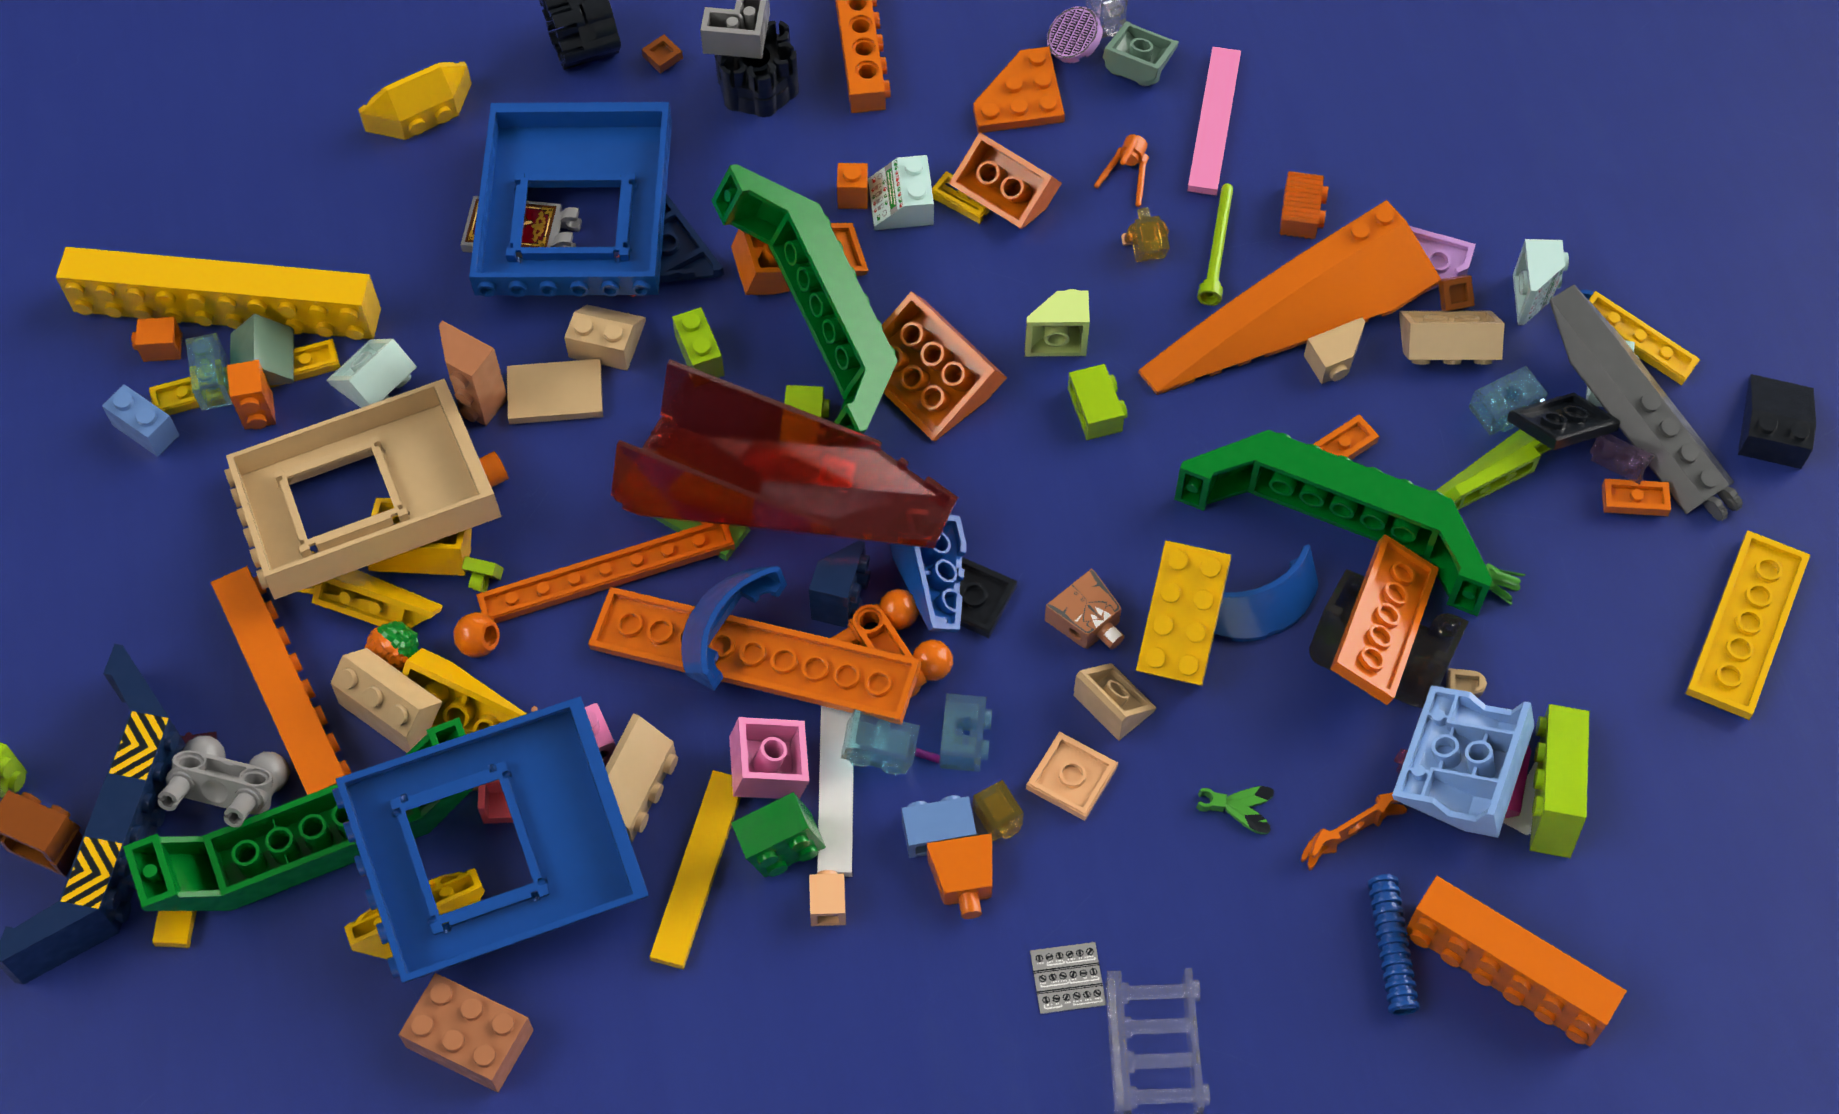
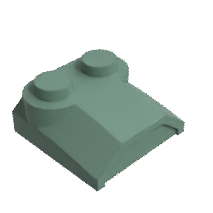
M1126 21L1104 49L1103 59L1105 67L1112 74L1136 81L1139 85L1150 86L1156 84L1160 79L1161 71L1178 47L1179 41H1174Z

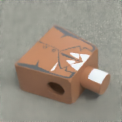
M1092 568L1046 604L1045 621L1083 648L1091 647L1100 639L1112 650L1125 637L1115 627L1120 622L1121 607Z

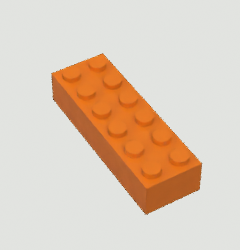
M1436 876L1416 907L1406 928L1407 935L1410 936L1413 943L1422 948H1430L1440 954L1441 959L1445 963L1466 970L1479 984L1492 986L1500 991L1507 1001L1514 1005H1523L1534 1012L1538 1020L1548 1025L1557 1026L1565 1031L1569 1039L1578 1044L1592 1046L1608 1025L1627 992L1624 988L1439 876Z

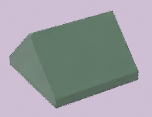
M253 314L230 334V364L259 360L269 385L294 383L293 328Z

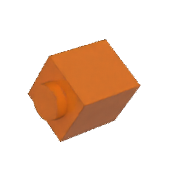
M838 163V209H868V163Z
M175 317L137 319L136 332H132L131 340L133 349L138 350L143 362L181 359L182 332Z

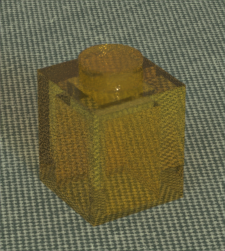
M1003 780L973 795V810L988 834H992L993 842L1001 837L1004 839L1010 838L1019 832L1021 826H1023L1024 812Z

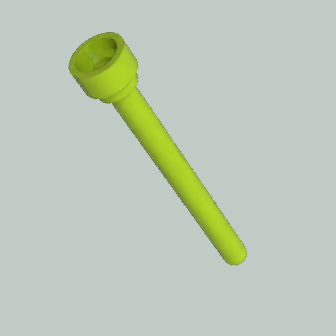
M1225 183L1221 188L1207 278L1199 285L1197 295L1200 303L1209 306L1218 305L1222 300L1223 294L1219 274L1233 194V186L1229 183Z

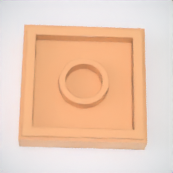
M1059 731L1026 784V789L1085 821L1116 771L1118 762Z

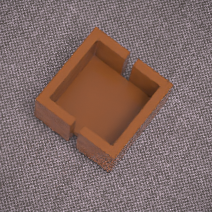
M8 790L0 802V844L6 851L64 877L73 865L83 835L79 831L81 827L69 819L71 814L68 811L54 804L48 808L42 805L41 801L30 793L22 792L19 795Z

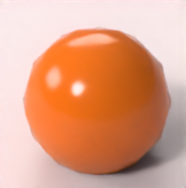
M480 612L467 614L458 620L453 630L454 644L464 655L471 658L484 657L490 654L498 645L500 639L499 628L490 616Z

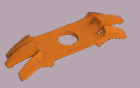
M1393 792L1377 795L1375 799L1377 804H1374L1371 808L1331 831L1324 828L1320 829L1305 847L1301 862L1308 858V869L1312 870L1322 855L1336 853L1338 844L1373 823L1379 827L1383 819L1388 815L1406 813V807L1394 804L1399 802L1393 799Z

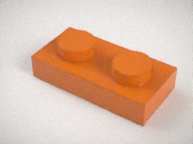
M1359 414L1315 442L1314 445L1326 452L1337 456H1346L1352 460L1378 443L1380 436Z
M1604 479L1602 483L1603 513L1668 516L1671 512L1669 482Z

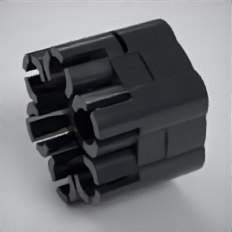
M539 0L540 6L544 8L542 9L546 21H549L546 22L547 30L557 29L548 32L557 52L559 61H562L561 66L563 70L619 53L621 41L609 0Z
M783 21L779 22V34L776 33V22H768L762 59L715 55L717 80L723 95L724 105L731 111H740L759 117H770L799 93L797 54L790 43L789 26Z

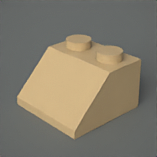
M588 304L573 313L564 337L568 357L577 360L600 359L601 365L628 371L644 328L646 317Z

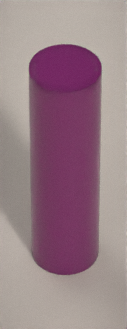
M912 747L910 755L938 764L941 760V755L916 747Z

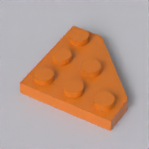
M1049 46L1020 50L973 103V113L978 133L1065 122L1064 108Z

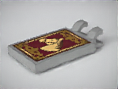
M473 196L460 244L463 252L472 253L479 196ZM526 201L521 247H576V243L572 242L573 232L560 233V229L564 228L580 232L582 220L578 218L579 208L568 207L563 210L562 205L557 203ZM516 252L517 257H522L521 252Z

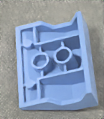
M1431 685L1394 788L1393 799L1463 831L1498 838L1534 729L1531 703L1523 702L1513 710L1485 705L1471 692Z

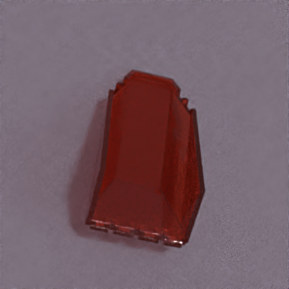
M671 359L668 361L660 413L662 417L658 420L642 448L619 440L616 448L611 496L616 501L622 503V509L639 516L740 529L935 548L958 499L956 495L928 476L924 481L907 468L908 461L903 457L896 461L881 450L882 442L875 438Z

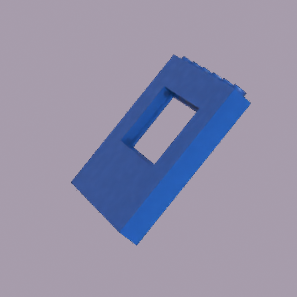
M669 102L491 103L469 274L474 295L492 297L494 295H513L516 297L524 295H544L547 297L555 295H575L579 297L585 295H658L672 130ZM621 187L615 247H521L528 188ZM516 252H521L522 258L517 257ZM614 252H619V257H615Z
M581 696L336 778L338 788L332 789L338 809L345 808L349 821L343 823L349 843L356 841L360 855L354 856L358 872L361 877L365 875L368 877L371 889L365 890L369 906L371 910L378 909L382 920L381 923L376 924L382 944L389 943L393 954L392 957L387 958L394 979L400 977L401 982L404 984L649 897ZM499 780L533 883L439 915L406 811Z

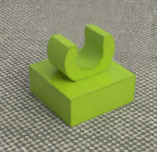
M465 556L462 565L463 570L472 574L468 588L479 592L487 591L489 578L501 580L504 570L502 566L496 563Z

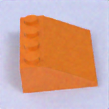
M912 291L882 324L883 332L889 344L894 348L898 360L883 393L934 442L985 403L1007 379L995 365L926 300Z

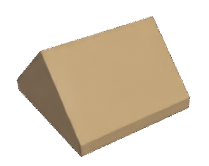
M1112 663L1080 670L1076 675L1073 696L1118 741L1156 710V707Z

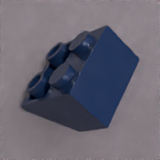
M857 541L817 562L809 587L812 620L848 628V620L853 617L855 611L862 605V599L859 598L861 589H867L871 576V571H868L870 556L866 555L864 541Z

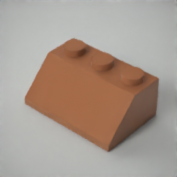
M442 320L439 324L445 363L460 413L470 422L477 421L487 426L507 401V393L495 349Z

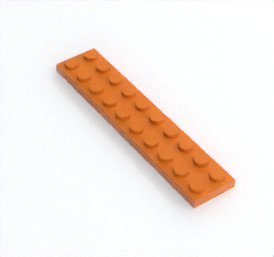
M610 587L588 646L594 651L685 672L681 655L682 636L688 617L695 606ZM734 615L728 616L708 645L709 648L718 652L719 658L715 663L716 667L723 674L722 682L899 725L903 723L922 665L920 659Z

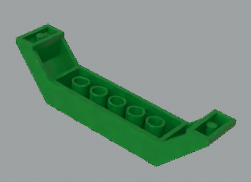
M730 165L711 201L723 226L732 225L768 244L844 399L839 415L826 433V438L834 455L846 459L867 430L898 360L895 350L889 344L883 332L882 324L876 318L870 306L869 298L863 292L857 280L856 272L850 266L844 254L843 246L837 240L831 228L830 220L824 214L820 204L740 165Z
M1271 430L1263 431L1182 462L1174 500L1204 511L1207 504L1248 492L1376 542L1386 534L1439 568L1437 578L1449 597L1446 605L1478 616L1493 579L1453 499L1444 496L1441 492L1424 489L1414 485L1407 479L1395 478L1375 467L1363 466L1353 462L1346 456L1334 455L1314 444H1305L1292 439L1285 433H1276Z
M458 717L427 729L428 734L407 754L466 735L460 718ZM335 784L247 818L240 827L226 826L203 836L160 837L158 834H154L123 846L142 909L144 911H232L354 863V856L360 855L356 841L352 843L348 841L343 823L349 821L345 808L338 809L332 789L338 788V785ZM473 788L406 811L414 839L430 833Z

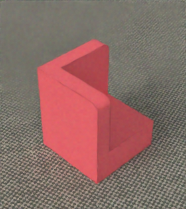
M499 780L478 786V811L484 824L513 823Z

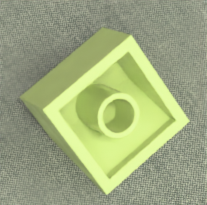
M1076 289L1056 291L1027 317L1025 357L1086 356L1090 325L1088 291Z

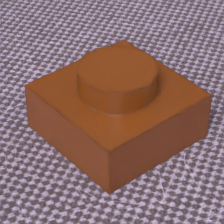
M665 34L641 49L642 56L660 74L683 59L682 50Z
M1466 274L1439 280L1441 310L1451 311L1475 306L1471 275Z

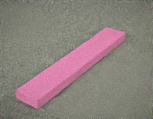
M1212 47L1188 192L1217 196L1241 56L1240 50Z

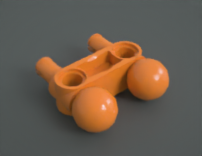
M894 589L888 591L881 598L879 605L866 604L855 611L853 617L848 620V628L831 637V639L920 659L922 665L911 697L915 696L921 686L926 684L927 681L943 679L953 666L952 652L942 641L933 639L923 641L915 648L912 655L896 630L910 628L916 622L919 615L914 597L907 590ZM875 622L878 624L873 629L863 628L867 623Z

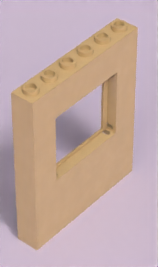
M445 378L226 455L229 468L225 469L224 472L230 487H236L230 489L236 506H242L236 509L243 528L248 526V528L243 529L249 547L255 546V548L249 551L255 567L262 568L257 570L256 573L262 589L269 588L274 600L502 517L494 492ZM374 455L394 508L308 539L289 485ZM398 515L400 521L394 523L392 517ZM316 545L318 551L316 553H312L310 549L311 546Z

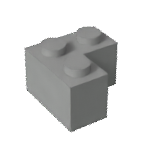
M736 0L735 9L705 7L700 29L703 54L762 59L770 17L769 0Z

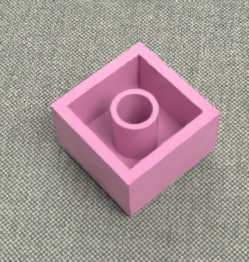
M738 717L729 736L733 797L780 799L794 792L800 799L809 783L805 721Z

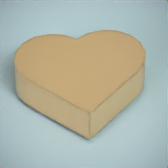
M1448 668L1446 688L1468 691L1477 698L1484 693L1487 682L1484 675L1480 672Z

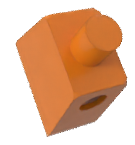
M992 834L927 843V860L943 903L945 905L959 903L963 919H974L981 916L980 900L992 897Z

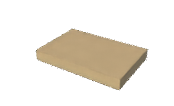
M589 359L507 366L509 425L603 417L601 360Z

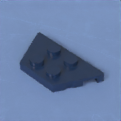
M666 194L659 283L714 278L724 275L721 264Z

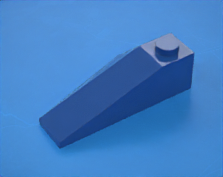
M905 511L886 529L893 560L909 592L913 595L915 604L928 630L957 633L960 630L962 609L960 581L964 579L965 571L962 569V556L966 554L967 545L960 516Z

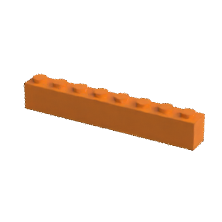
M248 566L212 581L211 585L307 795L337 784L336 778L351 774L352 772L346 760L339 762L335 754L341 749L333 732L326 735L323 725L328 724L326 716L320 705L313 707L310 699L316 697L311 684L308 678L301 681L298 672L304 669L296 653L289 654L285 647L290 645L291 642L284 627L277 628L273 621L278 619L279 616L272 601L265 602L262 594L267 593V590L262 589L258 576L253 577Z

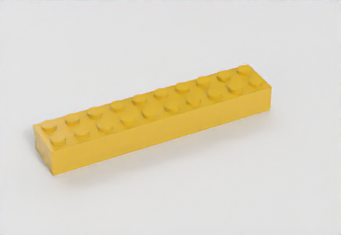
M65 247L56 274V279L74 312L83 315L102 314L114 318L124 316L138 319L175 317L177 323L189 322L202 326L221 325L237 329L253 314H257L292 327L294 334L308 333L318 334L322 337L340 336L361 340L374 339L381 312L370 274Z

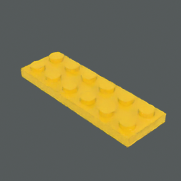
M1747 530L1685 692L1686 695L1750 720L1756 708L1810 554Z

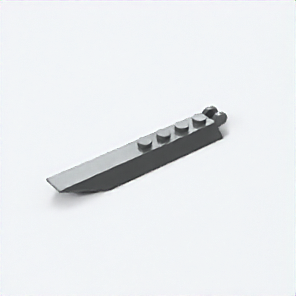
M1574 284L1549 300L1571 366L1604 409L1620 421L1619 428L1661 482H1669L1670 494L1684 513L1687 515L1703 504L1708 512L1712 514V517L1717 521H1723L1727 518L1728 512L1722 501L1732 511L1741 509L1743 505L1742 499L1734 488L1729 487L1734 483L1733 479L1618 331ZM1716 494H1718V496L1722 499V501H1721L1719 498L1714 497V496H1715Z

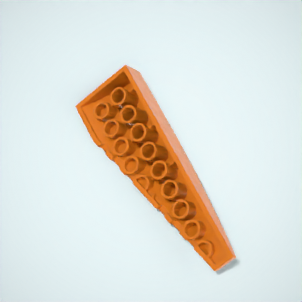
M1386 200L1293 258L1234 298L1139 369V374L1156 395L1193 383L1196 378L1208 374L1211 377L1222 373V369L1236 364L1242 366L1251 363V359L1262 355L1268 357L1306 344L1308 338L1363 317L1366 323L1369 318L1392 314L1438 285L1441 278L1407 221Z

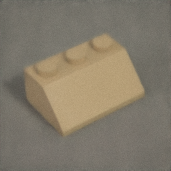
M1399 311L1403 354L1408 360H1412L1413 364L1426 365L1430 364L1431 360H1443L1444 364L1457 365L1461 364L1462 360H1474L1475 364L1488 365L1492 364L1493 360H1502L1505 323L1492 311Z
M368 648L342 655L331 681V686L338 703L406 753L428 734L427 729L431 728L442 704L440 699Z
M634 713L605 767L631 842H633L637 832L642 833L649 819L647 812L652 803L656 804L659 801L664 788L662 783L667 774L671 775L678 761L673 741L641 716Z

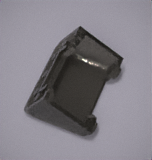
M1348 569L1345 570L1325 606L1309 647V654L1313 661L1329 670L1364 580V576ZM1443 613L1434 618L1430 628L1422 624L1419 625L1394 697L1395 699L1414 707H1424L1431 685L1440 687L1469 621L1453 614Z

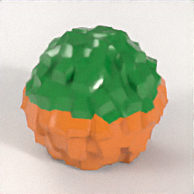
M389 622L370 631L365 648H368L401 671L406 660L418 651V633L407 627L403 622Z

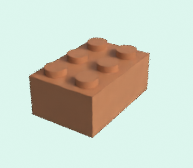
M435 973L398 1035L406 1048L499 1093L534 1030L528 1017Z

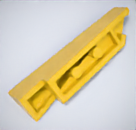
M359 570L297 591L313 594L311 602L313 604L377 626L397 621L403 622L407 627L412 628L432 618L442 610V605Z

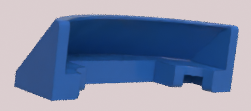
M1310 545L1302 546L1300 556L1290 561V569L1273 582L1253 590L1224 592L1214 634L1231 637V641L1251 642L1267 639V637L1277 633L1280 634L1296 624L1305 615L1306 610L1315 598L1319 585Z
M756 567L737 572L718 582L701 597L688 617L682 636V662L688 677L715 691L723 679V674L716 667L715 663L719 658L718 652L709 648L708 645L741 597L756 603L761 599L760 596L766 593H770L771 596L775 597L781 595L787 583L780 567Z

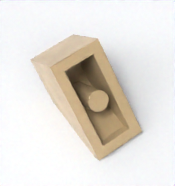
M1363 317L1308 338L1304 357L1321 384L1331 380H1341L1349 373L1364 329L1365 320Z

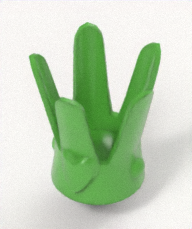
M1488 563L1486 567L1493 579L1489 590L1512 605V596L1498 585L1517 591L1521 588V580L1514 576L1523 577L1526 574L1501 570Z

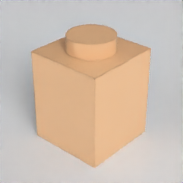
M823 870L815 875H809L811 926L846 925L844 873L838 874L833 870Z

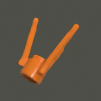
M1128 135L1122 147L1117 149L1115 156L1095 182L1094 188L1100 187L1119 160L1121 165L1135 166L1138 163L1139 173L1135 205L1140 207L1143 197L1146 164L1149 156L1145 154L1148 147L1146 140L1139 135Z

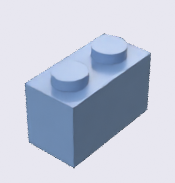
M125 384L102 405L111 424L157 457L179 436L170 415Z
M951 795L943 798L941 801L932 803L916 801L910 803L907 807L901 808L902 825L909 858L926 856L927 843L977 836L969 796L961 798L958 795Z

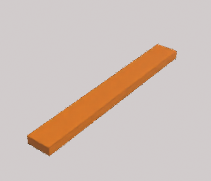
M724 517L478 593L476 596L481 613L490 616L497 624L600 592L610 587H616L719 555V552L728 549L735 550V544Z

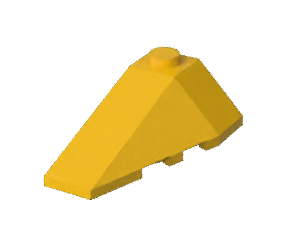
M421 648L406 660L402 673L442 701L431 728L459 717L465 733L469 734L526 715L524 711L453 662L424 648Z

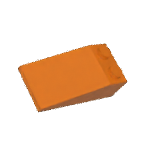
M831 223V228L837 240L841 242L844 254L850 266L854 268L856 276L866 275L869 270L853 223ZM738 229L731 249L745 295H774L790 291L768 244Z

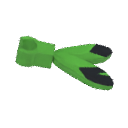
M1257 786L1227 797L1226 794L1214 792L1209 788H1202L1199 790L1198 796L1208 797L1210 803L1205 804L1200 801L1196 808L1202 812L1210 810L1223 812L1225 809L1235 820L1254 833L1268 834L1271 829L1267 820L1251 807L1268 802L1272 798L1274 790L1270 787Z

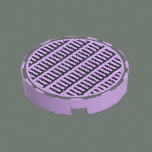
M1075 6L1063 11L1050 25L1047 34V45L1051 53L1064 63H1076L1080 61V58L1090 56L1098 47L1102 38L1103 29L1100 25V19L1087 7Z

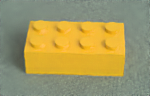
M1165 540L1137 662V672L1203 686L1232 558L1231 554Z

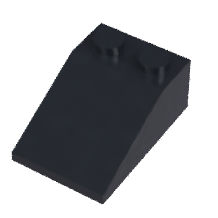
M1751 374L1748 382L1738 455L1802 469L1814 446L1816 430L1814 388Z

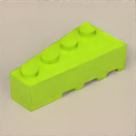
M1549 704L1545 716H1539L1536 725V736H1540V742L1537 743L1534 761L1538 762L1533 781L1535 795L1532 807L1529 851L1571 858L1587 818L1589 711Z

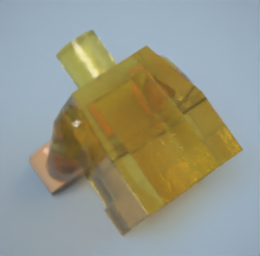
M1148 207L1138 209L1139 219H1135L1134 223L1128 227L1127 232L1121 235L1123 246L1133 245L1135 262L1165 258L1170 249L1167 225L1159 216L1151 217Z

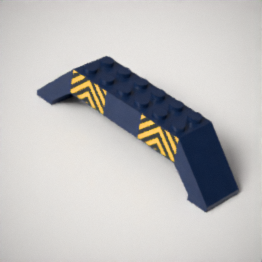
M114 644L103 674L120 700L128 705L130 714L58 902L17 927L6 926L0 940V968L18 984L24 985L120 932L123 922L125 923L130 916V901L134 890H136L123 846L154 835L157 827H161L165 819L166 811L159 806L158 795L167 786L166 776L172 769L173 756L183 751L185 742L123 645Z

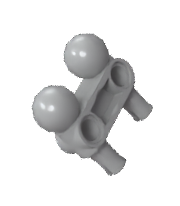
M199 735L189 740L182 752L173 756L172 769L166 776L167 786L159 793L158 804L162 809L172 811L176 809L183 798L226 808L224 812L225 823L231 827H240L249 814H260L270 809L272 795L287 784L290 775L289 765L276 752L263 751L254 756L248 764L226 759L224 747L217 739L211 736Z

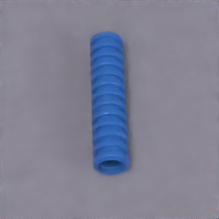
M1391 874L1377 875L1368 880L1367 884L1372 889L1369 892V897L1374 899L1371 901V907L1375 909L1372 915L1377 920L1374 923V927L1376 930H1379L1376 932V938L1380 940L1377 946L1382 951L1379 954V958L1381 961H1384L1381 964V969L1385 971L1383 980L1387 982L1384 989L1389 993L1386 996V1001L1391 1003L1388 1006V1012L1398 1016L1410 1015L1420 1009V1003L1415 1001L1418 998V993L1414 990L1417 985L1415 980H1412L1415 973L1410 969L1413 966V961L1408 959L1411 956V951L1407 948L1409 940L1405 938L1408 934L1407 929L1404 928L1406 920L1401 917L1404 915V909L1400 907L1403 902L1401 897H1399L1401 893L1400 888L1397 886L1399 879Z

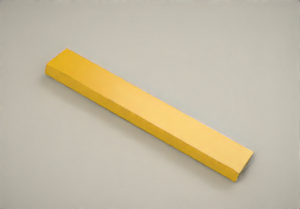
M333 338L294 349V382L336 371L340 368ZM227 367L149 387L152 404L168 415H173L228 400L230 395ZM284 384L270 385V387L273 388Z
M712 771L650 954V961L683 970L685 968L732 826L731 822L734 820L741 797H733L732 775Z

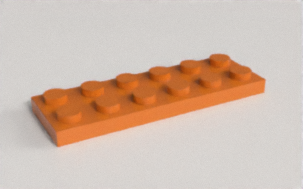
M1384 534L1376 545L1330 670L1388 705L1396 695L1439 568Z

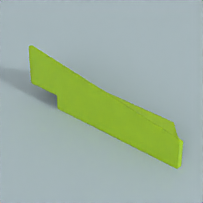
M1519 429L1435 491L1441 492L1444 496L1453 499L1459 510L1534 472L1541 454L1551 450V448Z

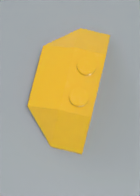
M440 62L385 86L369 100L367 105H363L358 109L365 131L406 140L459 116L472 85L468 66L465 62Z
M475 868L465 872L441 875L429 880L439 915L479 902L485 892ZM368 909L356 921L344 926L352 951L387 959L392 957L393 954L389 943L382 944L376 924L381 923L382 920L378 909Z

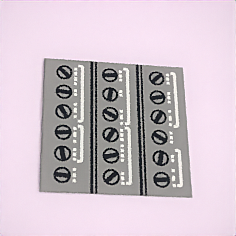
M1095 942L1030 950L1040 1014L1106 1005Z

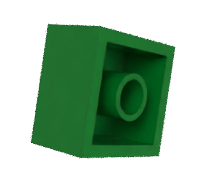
M794 792L731 822L745 858L764 877L778 876L788 869L787 866L798 861L811 860L818 855V851L826 848L811 812Z

